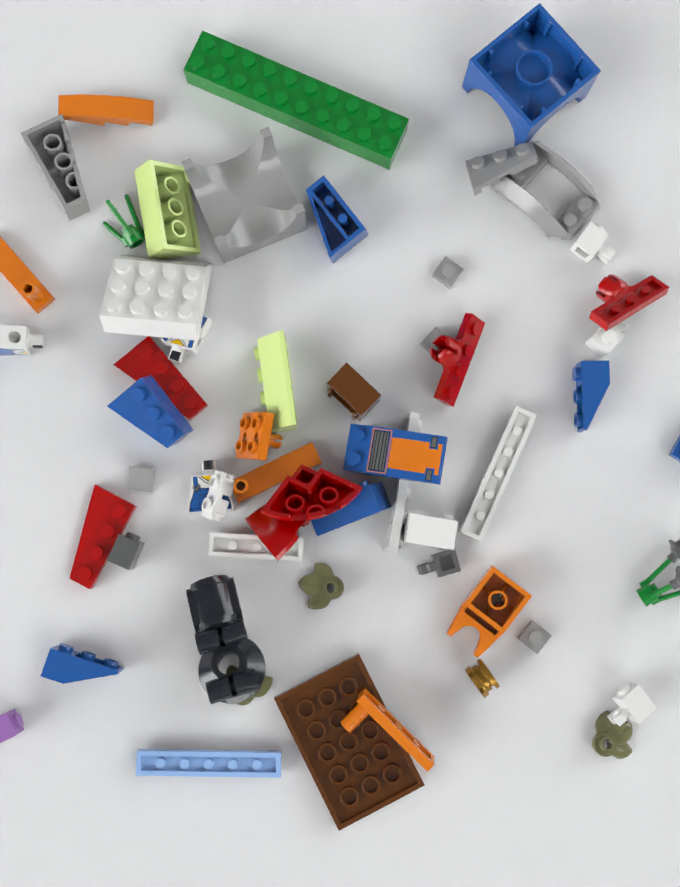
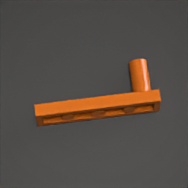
M0 236V272L33 310L39 314L56 299Z
M313 443L306 444L235 478L233 493L237 502L241 503L282 483L287 475L292 477L301 464L309 468L322 464Z
M364 688L358 694L356 701L358 705L341 721L342 726L348 732H352L370 715L428 772L434 766V755Z

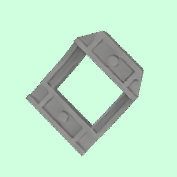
M532 141L538 163L515 175L508 174L500 178V183L495 185L494 191L506 196L509 202L528 215L546 233V237H561V240H572L600 209V203L594 188L564 158L539 141ZM547 163L566 176L581 192L557 220L536 198L524 189Z

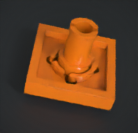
M243 413L239 424L241 429L239 440L235 446L236 458L266 461L269 447L280 448L282 443L274 440L282 441V435L271 433L274 419L273 413Z

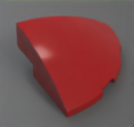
M301 464L292 477L287 475L263 507L261 513L287 521H308L322 518L344 508L352 502L362 491V487L322 468L317 472Z
M263 505L245 520L278 561L299 539L297 536L299 528L305 527L311 520L287 521L276 519L261 513L265 506Z

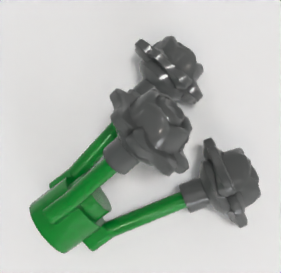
M680 539L676 542L673 540L668 541L671 546V553L667 556L668 559L647 579L639 583L641 588L636 591L646 607L650 604L655 605L661 601L680 596V590L662 595V593L668 590L680 588V566L676 567L675 579L669 581L670 584L660 589L657 588L655 583L649 584L668 565L680 559Z

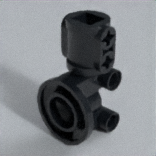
M215 575L200 579L190 585V589L186 590L196 632V645L199 654L202 655L198 668L201 685L208 694L210 704L218 702L237 704L244 702L260 690L266 674L264 656L259 647L248 639L234 578H229L227 575ZM227 655H235L239 659V667L232 674H224L219 670L220 661Z

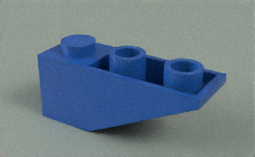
M609 360L580 361L573 368L572 378L573 381H576L573 402L577 404V413L574 414V425L577 427V432H583L588 429L610 385Z
M60 643L59 646L50 648L41 677L65 684L116 675L122 672L124 667L119 666V662L109 658L101 660L95 658L96 654L92 652L82 651L80 653L74 651L73 646Z

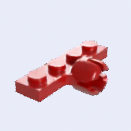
M609 274L601 280L598 285L599 291H596L597 297L605 303L592 310L589 319L605 331H608L666 295L669 286L653 275L634 286H628L618 276Z
M465 313L455 340L450 336L440 335L432 342V345L438 348L437 351L432 347L430 348L432 359L443 367V373L433 398L446 406L454 407L485 325V322L472 313Z

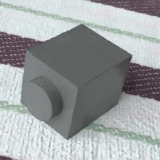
M127 532L126 535L118 534L107 561L127 570H132L138 561L145 543L139 541L140 536L131 532Z

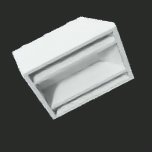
M124 255L114 258L99 314L104 332L199 341L212 263Z

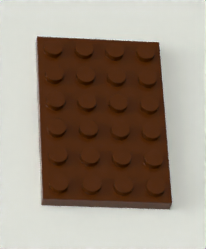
M359 653L274 697L339 831L425 786L410 754L370 715L352 732H348L341 724V721L358 705L356 702L358 694L364 688L386 708Z

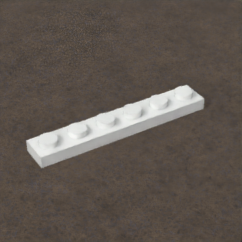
M514 406L461 526L460 533L482 542L537 417L536 414L519 406Z
M410 412L407 414L405 431L421 432L422 420H419V413ZM396 479L384 551L397 553L398 548H402L403 535L400 534L402 525L405 526L407 520V512L404 511L405 503L409 502L411 496L408 480Z

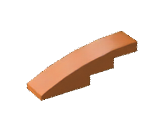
M59 95L58 115L63 114L64 120L104 126L105 122L128 126L129 122L152 126L154 120V101L110 95Z

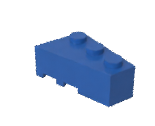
M323 175L307 188L306 192L329 258L335 263L366 238L368 232Z
M152 375L137 380L107 406L166 448L176 445L194 431Z
M368 481L357 484L362 487V491L352 502L328 516L311 520L316 535L320 536L391 508L392 505L382 481L370 485Z

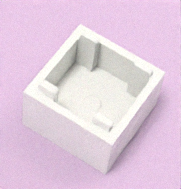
M413 510L412 513L407 514L403 531V542L454 550L458 521H454L452 515L445 514L437 518L425 516L423 510Z

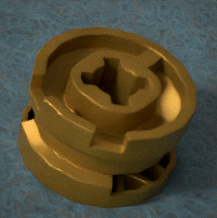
M478 659V666H469L464 670L485 698L489 695V691L493 689L491 686H495L497 689L500 686L483 661Z

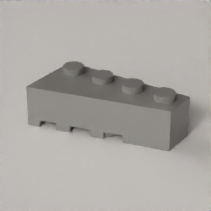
M63 114L21 132L29 152L69 221L90 212Z

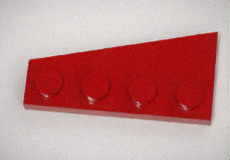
M150 336L146 337L113 364L135 381L152 375L179 412L189 420L195 418L208 407L207 403L174 364L168 360V357Z
M94 484L69 579L88 589H93L107 563L108 556L118 534H123L137 508L136 505Z

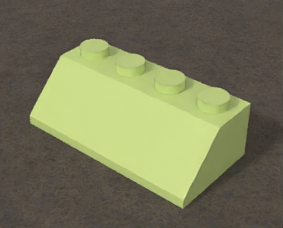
M148 160L134 170L148 258L169 260L200 254L201 248L190 182L183 166Z
M284 330L257 339L258 346L254 347L255 358L260 360L261 369H257L259 383L263 382L264 391L260 392L261 404L266 405L267 412L274 414L271 433L298 430Z

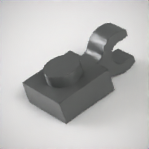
M455 548L454 550L448 549L431 554L432 562L417 565L419 575L436 571L437 577H442L461 571Z

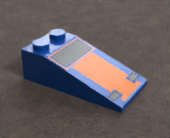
M350 424L343 470L355 474L440 485L448 437L377 426Z

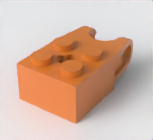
M490 565L463 601L446 634L452 637L454 633L464 626L475 627L480 633V638L473 651V655L478 658L505 633L532 595L494 566ZM501 593L500 597L503 601L500 604L498 602L493 604L492 595Z

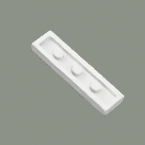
M210 532L208 556L276 560L257 535ZM299 537L296 543L279 560L303 561L304 538Z

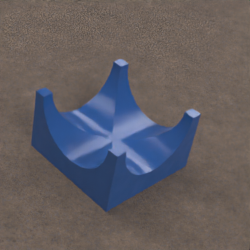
M539 3L469 60L462 88L467 93L474 88L480 89L498 103L511 123L515 137L514 146L522 143H528L537 131L570 101L576 99L580 103L585 99L601 70Z

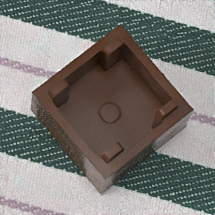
M347 362L327 382V396L329 398L334 396L352 413L353 417L351 419L353 420L357 418L361 421L381 398V394Z

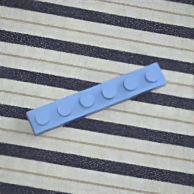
M138 749L136 776L281 778L282 751Z

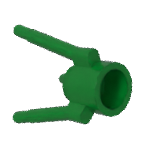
M125 194L124 197L136 227L132 224L127 225L111 201L106 200V204L124 228L121 231L123 235L107 222H103V226L117 237L125 247L129 246L130 249H134L145 241V234L129 195Z

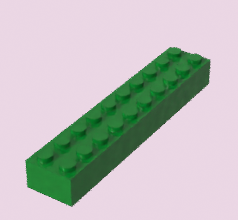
M203 30L183 69L188 84L390 170L408 129L409 118Z

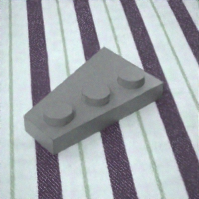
M531 141L487 155L477 156L465 162L473 192L476 196L482 192L481 188L489 184L494 186L500 183V178L508 174L515 175L538 163Z

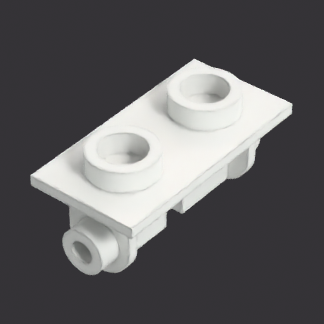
M215 470V473L209 480L210 489L208 495L202 503V516L221 521L222 517H225L229 501L223 500L222 496L231 497L235 482L234 475Z

